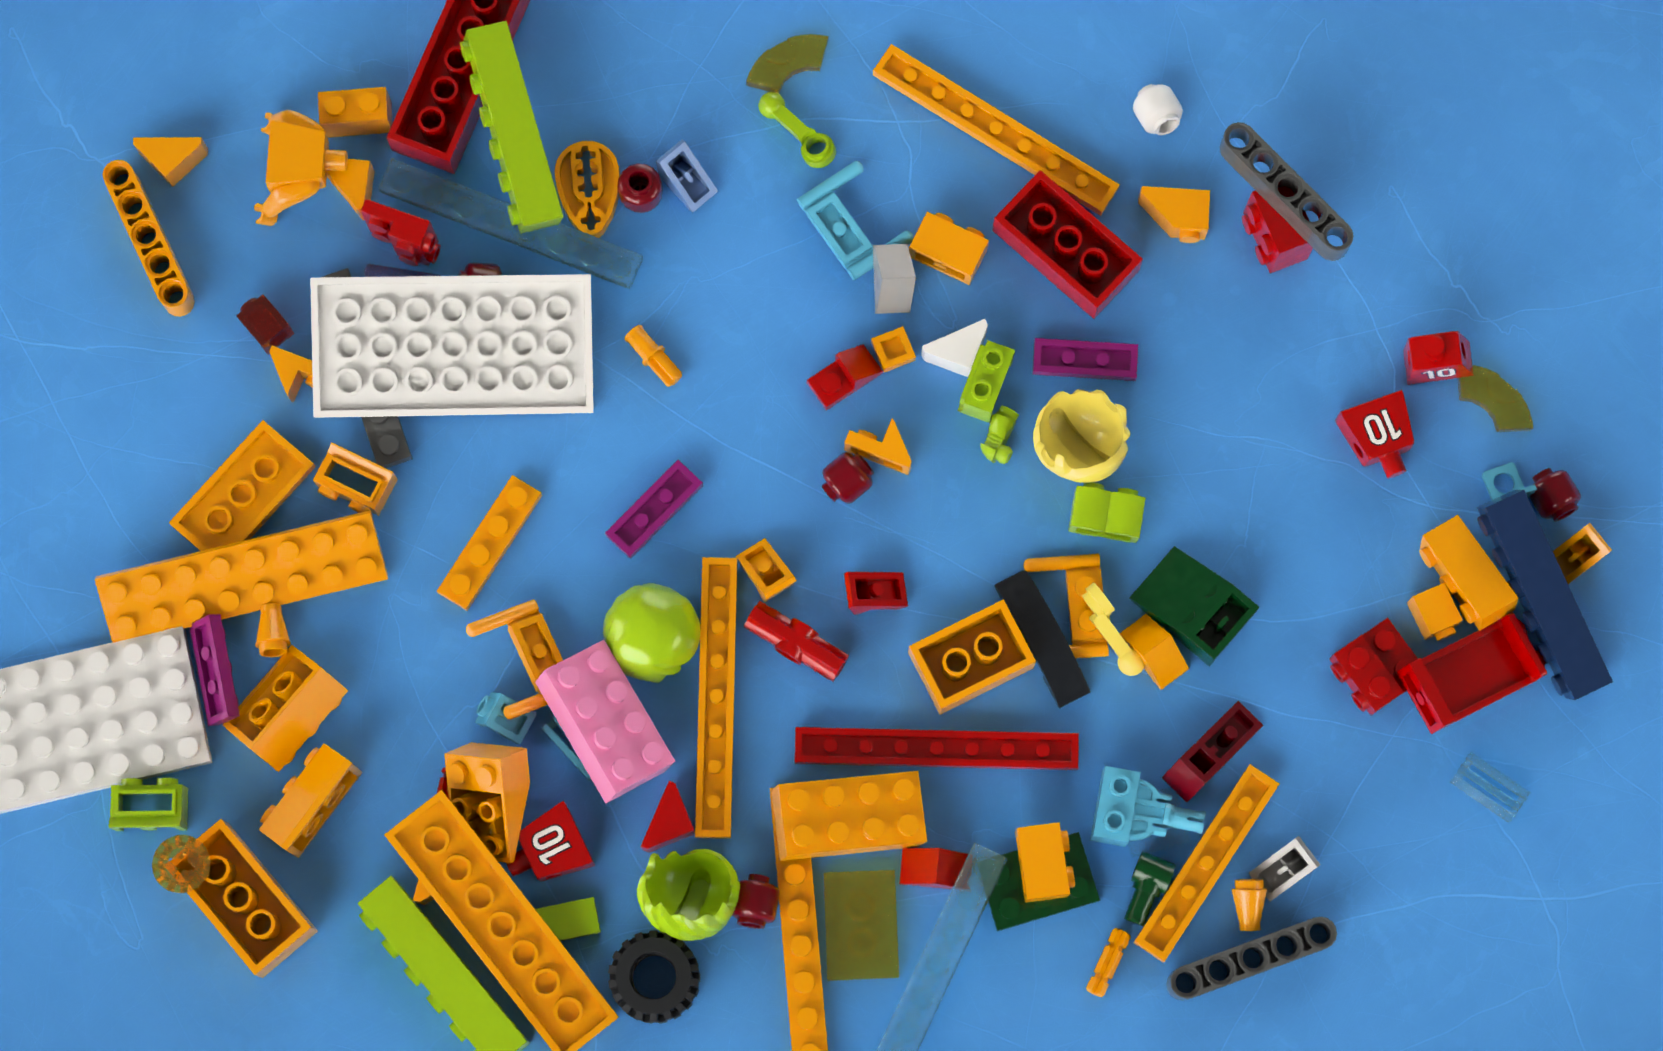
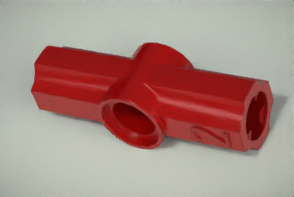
M761 601L753 608L744 624V628L775 646L774 649L782 656L800 665L803 663L832 682L838 677L849 658L848 654L820 638L819 634L807 624L795 618L791 620Z

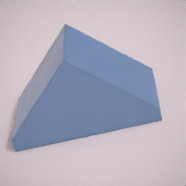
M684 140L679 141L656 161L661 180L691 212L696 211L718 192Z

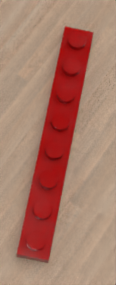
M796 727L795 764L1078 770L1079 733Z

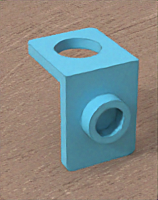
M1513 462L1482 473V478L1491 500L1506 494L1499 492L1494 486V479L1499 474H1506L1512 478L1514 485L1511 491L1525 490L1529 498L1537 490L1535 484L1524 488L1516 465Z

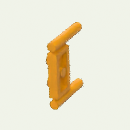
M1099 553L1025 559L1023 568L1027 572L1065 570L1072 643L1069 647L1075 659L1109 656L1107 641L1089 619L1094 612L1082 598V595L1086 593L1085 588L1093 582L1103 592Z
M534 599L474 621L466 626V633L470 637H475L506 624L508 626L507 630L533 687L538 692L536 695L506 706L503 714L509 720L548 705L535 682L544 670L563 661L542 613H539L538 604Z

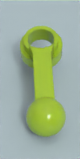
M767 92L762 95L758 103L760 113L766 118L776 119L801 142V154L807 165L813 168H823L834 160L836 148L828 135L816 133L814 129L807 127L785 107V101L780 94ZM818 142L826 144L825 149L821 153H809V149L813 144Z

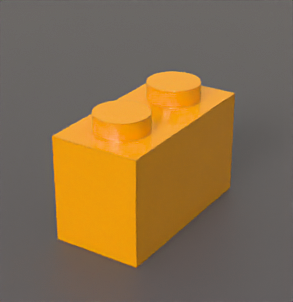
M386 87L318 92L319 125L323 127L328 138L389 133L393 124L392 103Z
M926 212L909 246L911 258L970 285L987 252L989 240L985 239V235L975 228L967 227L964 229L953 224L954 221L945 214L936 213L934 215Z
M1060 822L1017 828L1015 836L1025 903L1068 897L1070 895L1069 888L1075 887L1073 867H1066L1064 852H1070L1067 830L1061 831Z

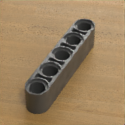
M1238 122L1228 126L1220 144V153L1223 158L1320 256L1330 261L1343 258L1353 241L1354 236L1351 227L1249 125ZM1231 138H1240L1245 143V147L1236 148L1231 145L1229 140ZM1263 162L1268 165L1270 171L1265 173L1259 172L1253 164ZM1282 186L1289 187L1294 192V196L1284 197L1279 193L1278 188ZM1313 211L1319 220L1315 222L1308 221L1304 218L1302 212ZM1327 236H1338L1342 240L1343 245L1338 247L1331 245L1327 240Z
M1315 917L1181 966L1169 975L1167 990L1177 1000H1189L1320 952L1335 942L1337 937L1336 926L1328 918ZM1313 925H1320L1325 929L1327 937L1323 944L1316 943L1311 939L1310 928ZM1279 937H1286L1293 943V952L1290 956H1284L1278 952L1276 943ZM1252 949L1259 954L1260 964L1257 968L1253 969L1245 965L1243 962L1245 950ZM1212 962H1221L1226 967L1227 975L1223 981H1218L1211 977L1209 967ZM1179 974H1187L1192 978L1194 986L1190 993H1182L1177 989L1175 981Z

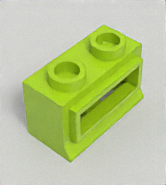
M987 340L985 346L980 345L960 397L958 412L990 423L993 408L1005 376L1013 362L1014 349Z
M157 778L156 785H143V779H121V785H111L108 827L115 831H124V828H140L153 831L162 827H175L180 831H187L189 788L183 784H178V779ZM123 794H172V810L123 811Z

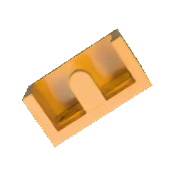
M332 442L313 478V481L319 487L317 492L333 501L340 497L350 502L348 507L358 513L371 510V513L378 516L398 480L393 471ZM337 463L377 482L371 496L364 495L329 478L334 465Z

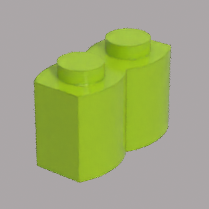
M1095 482L1083 483V486H1076L1074 491L1068 531L1081 535L1137 543L1140 538L1146 498L1138 496V491L1130 488H1118L1117 492H1110L1104 490V485Z

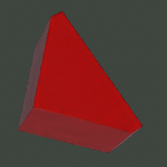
M668 781L641 844L642 850L648 853L695 834L674 782Z
M903 848L899 884L970 891L973 855L942 848Z

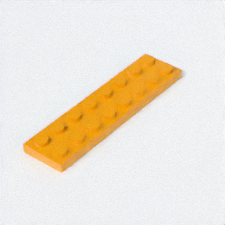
M369 510L99 575L94 580L112 643L180 626H183V629L192 627L193 622L210 614H220L222 620L259 611L261 605L267 603L284 605L387 580L388 573L372 513Z
M443 790L439 791L384 834L552 1051H577L619 1018L614 1009Z

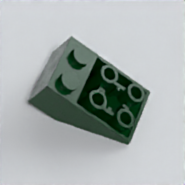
M1175 546L1129 597L1132 602L1209 667L1259 609L1257 604L1233 584Z

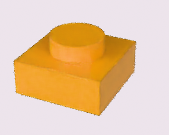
M903 326L871 338V343L884 373L916 361V355Z

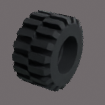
M650 930L649 933L644 934L640 932L635 934V937L631 940H625L620 950L615 951L612 957V965H609L608 971L610 974L609 988L616 1003L629 1016L644 1023L661 1024L680 1017L681 1013L691 1007L692 1001L697 997L699 991V965L691 949L682 940L675 939L657 930ZM650 956H660L667 959L673 965L676 972V981L673 989L666 996L658 999H650L641 995L635 988L633 981L637 965L643 959Z

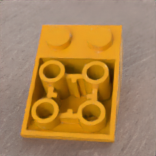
M470 742L444 753L449 799L498 862H514L530 786L527 748Z

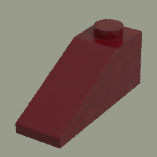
M1237 701L1163 775L1162 779L1185 802H1188L1264 725Z

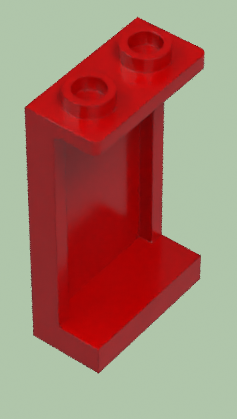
M1511 612L1481 631L1478 630L1422 659L1419 658L1407 664L1397 674L1427 728L1433 734L1536 682L1547 675V670L1545 669L1542 655L1533 648L1527 637L1525 625Z

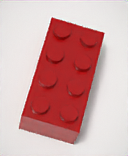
M1041 170L994 218L992 231L1093 319L1139 272L1143 258Z

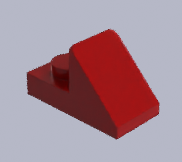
M862 344L837 353L835 355V362L807 379V384L827 411L883 374V371L865 345Z
M903 572L844 573L848 606L854 615H859L872 609H902L908 607Z

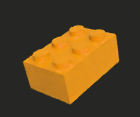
M1004 599L910 645L908 649V654L939 715L1034 669L1036 663Z

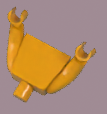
M284 110L276 114L265 113V119L269 120L266 127L261 128V131L269 135L265 183L270 195L263 204L256 203L254 205V210L261 212V216L256 220V224L273 226L280 212L310 198L319 189L326 187L327 170H347V151L329 150V140L323 127L311 118L292 110Z

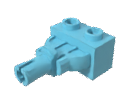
M1105 766L1102 770L1090 841L1125 847L1129 840H1142L1151 835L1165 837L1167 829L1164 828L1170 827L1202 834L1204 823L1201 822L1205 820V811H1196L1171 805L1172 795L1159 793L1152 784L1140 779L1141 772Z

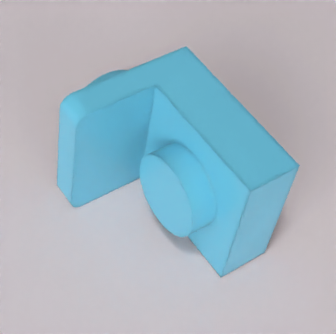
M491 692L489 696L486 695L479 703L476 711L478 717L475 723L487 727L515 744L520 745L537 713L531 711L509 720L504 716L503 710L506 706L516 703V701L502 693Z

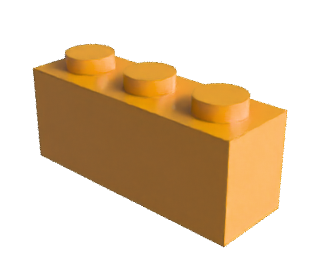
M1459 515L1422 535L1419 550L1422 560L1429 568H1435L1440 575V584L1445 583L1450 595L1455 596L1460 603V612L1469 624L1474 623L1478 630L1481 631L1515 610L1518 602L1517 595Z

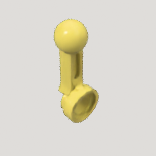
M1093 582L1085 588L1086 593L1082 595L1084 601L1094 612L1089 619L1117 654V664L1120 671L1128 676L1138 675L1143 671L1145 664L1138 653L1128 646L1111 623L1110 615L1115 609L1100 588Z

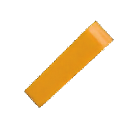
M124 160L111 161L103 170V180L157 298L169 314L177 317L185 316L194 307V295L144 187L129 163ZM124 174L129 175L125 183L115 185L117 177ZM142 204V208L138 213L128 214L132 205ZM156 233L155 239L148 244L141 243L146 234ZM160 263H170L169 268L164 273H155V269ZM174 292H183V297L180 301L169 303V298Z

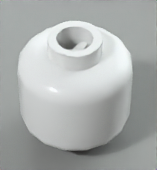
M1150 84L1143 87L1138 92V96L1133 103V111L1144 130L1150 134L1166 135L1174 131L1180 124L1183 113L1182 106L1172 89L1166 85Z

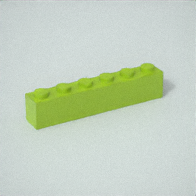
M507 20L466 30L464 41L460 42L461 52L464 61L471 63L474 73L470 75V83L473 93L475 95L480 94L483 107H479L480 118L484 128L489 127L492 139L489 140V149L493 160L498 159L502 172L498 173V179L502 192H508L511 205H508L507 208L511 224L513 226L518 225L520 234L558 225L564 216Z
M388 877L357 903L363 910L359 914L362 921L371 931H374L376 928L379 929L386 938L381 944L394 959L399 955L408 965L404 969L406 975L416 986L423 983L431 993L426 999L439 1014L445 1010L453 1020L449 1025L450 1029L462 1042L468 1039L476 1048L474 1051H522L530 1044L523 1033L394 877Z

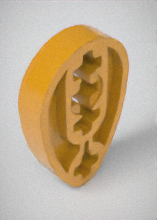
M580 141L568 146L559 155L555 164V180L562 207L570 223L580 235L591 240L600 238L613 219L619 199L617 186L620 176L619 165L613 152L605 145L595 141ZM589 151L590 156L595 157L590 159L591 171L597 173L591 176L592 187L598 190L592 191L591 197H586L585 193L580 191L584 190L586 186L584 177L578 176V174L584 173V165L582 160L577 158L583 157V152ZM590 207L595 220L600 221L595 223V229L592 230L588 229L587 224H582L588 221Z

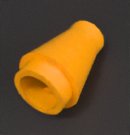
M278 603L263 604L260 607L261 614L255 646L263 657L273 658L286 655L288 653L287 647L291 645L282 615V606Z
M1236 879L1235 888L1231 890L1238 916L1239 930L1260 931L1267 888H1264L1263 879Z

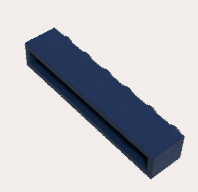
M1513 490L1477 507L1480 516L1477 517L1478 524L1485 536L1490 535L1495 546L1492 549L1494 559L1500 568L1505 567L1510 578L1507 583L1517 595L1525 611L1522 613V619L1528 630L1535 632L1540 643L1536 645L1537 651L1542 655L1545 664H1550L1554 673L1551 681L1560 696L1564 695L1567 699L1577 700L1612 683V678L1525 490Z

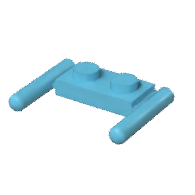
M854 161L797 198L799 206L806 212L809 220L853 280L858 279L874 268L873 245L833 191L863 172V165L859 161ZM904 231L884 245H909L914 236L910 231Z

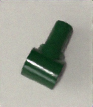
M1142 851L1131 881L1134 882L1132 887L1135 888L1124 919L1144 926L1155 897L1159 898L1161 893L1165 894L1176 864Z

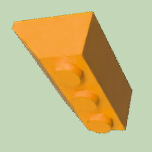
M291 645L288 648V653L281 656L238 706L240 716L224 723L223 726L271 767L280 772L285 765L293 760L303 743L316 733L319 725L327 715L340 705L342 698L348 690L317 663Z
M324 743L320 749L315 747L307 755L303 763L306 766L298 778L293 776L286 783L282 790L283 798L277 806L271 805L260 819V822L263 824L259 831L297 858L301 856L363 773L352 762Z

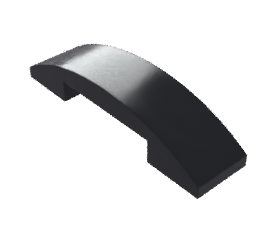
M1023 570L995 584L994 587L1001 600L1004 599L1058 708L1060 709L1089 694L1090 689L1058 623L1027 571Z

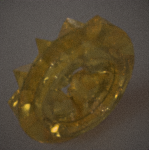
M177 835L168 838L157 848L152 860V870L157 882L166 890L175 893H187L200 888L203 881L209 876L212 860L206 846L198 839L188 835ZM184 854H187V862L192 864L191 866L195 870H183L181 874H177L178 868L168 860L169 858L174 860L176 858L182 859Z

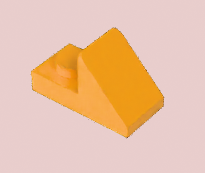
M272 345L269 351L284 390L293 403L304 379H306L305 384L313 388L312 360Z
M893 418L882 442L877 441L878 437L871 432L858 430V433L849 430L844 442V451L852 454L858 452L867 460L909 475L912 461Z
M766 538L736 556L740 566L755 584L764 603L788 589L797 581Z

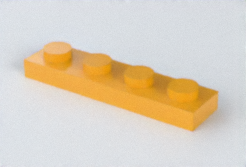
M512 475L437 589V593L468 611L543 496L542 493Z

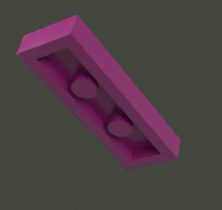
M1035 338L1032 375L1136 381L1138 344Z
M677 460L605 532L606 537L631 559L703 487V482Z
M210 614L193 622L190 632L208 726H215L226 723L240 715L238 709L239 702L235 694L232 678V665L229 661L225 641L226 633L222 625L221 615Z

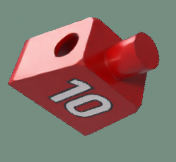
M1459 331L1408 338L1403 350L1408 385L1474 376L1470 342Z
M1402 390L1339 413L1335 421L1364 467L1381 462L1387 479L1399 476L1407 471L1400 454L1406 453L1412 448L1414 438Z
M565 801L558 803L520 830L519 841L523 849L516 852L514 862L506 863L513 877L532 868L539 882L595 866Z

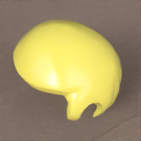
M1076 389L1072 394L1064 391L1056 393L1046 406L1042 408L1036 420L1033 442L1037 456L1042 464L1051 472L1074 482H1098L1109 477L1120 467L1128 452L1126 440L1130 437L1131 433L1126 426V409L1123 405L1112 403L1106 393L1098 389L1092 392Z

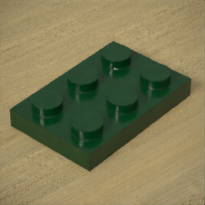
M1079 832L1068 835L1070 852H1064L1066 867H1073L1075 887L1069 888L1070 895L1065 898L1025 903L1018 850L976 863L997 932L1100 901Z

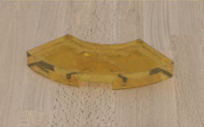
M815 34L794 36L766 50L749 72L746 86L779 94L784 83L793 75L804 71H820L829 36Z
M1472 365L1474 376L1457 378L1459 400L1473 402L1485 409L1493 419L1496 432L1531 431L1533 429L1532 417L1522 395L1517 389L1515 391L1509 383L1499 377V374L1489 369Z

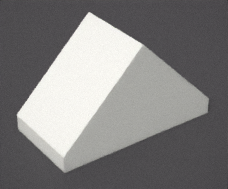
M983 319L923 345L921 352L923 360L968 377L979 347L983 344L987 333L988 324L986 320Z

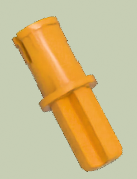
M642 325L635 326L626 334L624 340L643 359L642 364L649 366L666 386H673L681 379L682 372L664 353V346H658L643 329Z

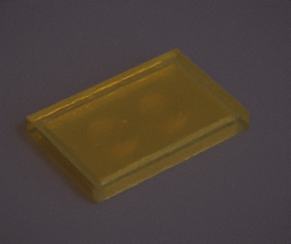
M895 870L824 873L828 981L898 979L899 960Z

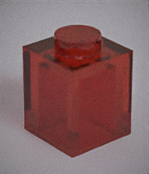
M264 294L259 298L254 297L245 302L240 309L241 312L236 315L241 324L267 355L270 354L269 351L272 345L279 347L295 334L287 321Z

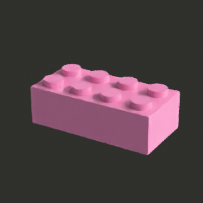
M605 640L547 668L536 680L535 683L605 804L664 773L675 762L671 752Z

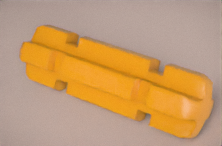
M1118 928L1112 930L1108 939L1110 943L1104 947L1093 971L1096 974L1090 978L1086 987L1089 993L1098 997L1105 995L1109 986L1107 982L1113 978L1124 954L1121 951L1127 947L1131 938L1129 933Z

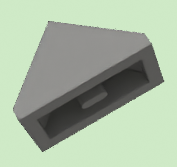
M908 244L873 245L875 314L910 313L916 275Z
M1298 836L1250 871L1249 875L1252 879H1263L1264 888H1267L1266 897L1271 902L1319 867L1320 863Z

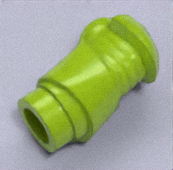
M1003 405L992 415L986 441L984 444L980 443V448L984 456L992 463L999 461L1001 464H1006L1013 454L1011 447L1006 446V443L1019 414Z

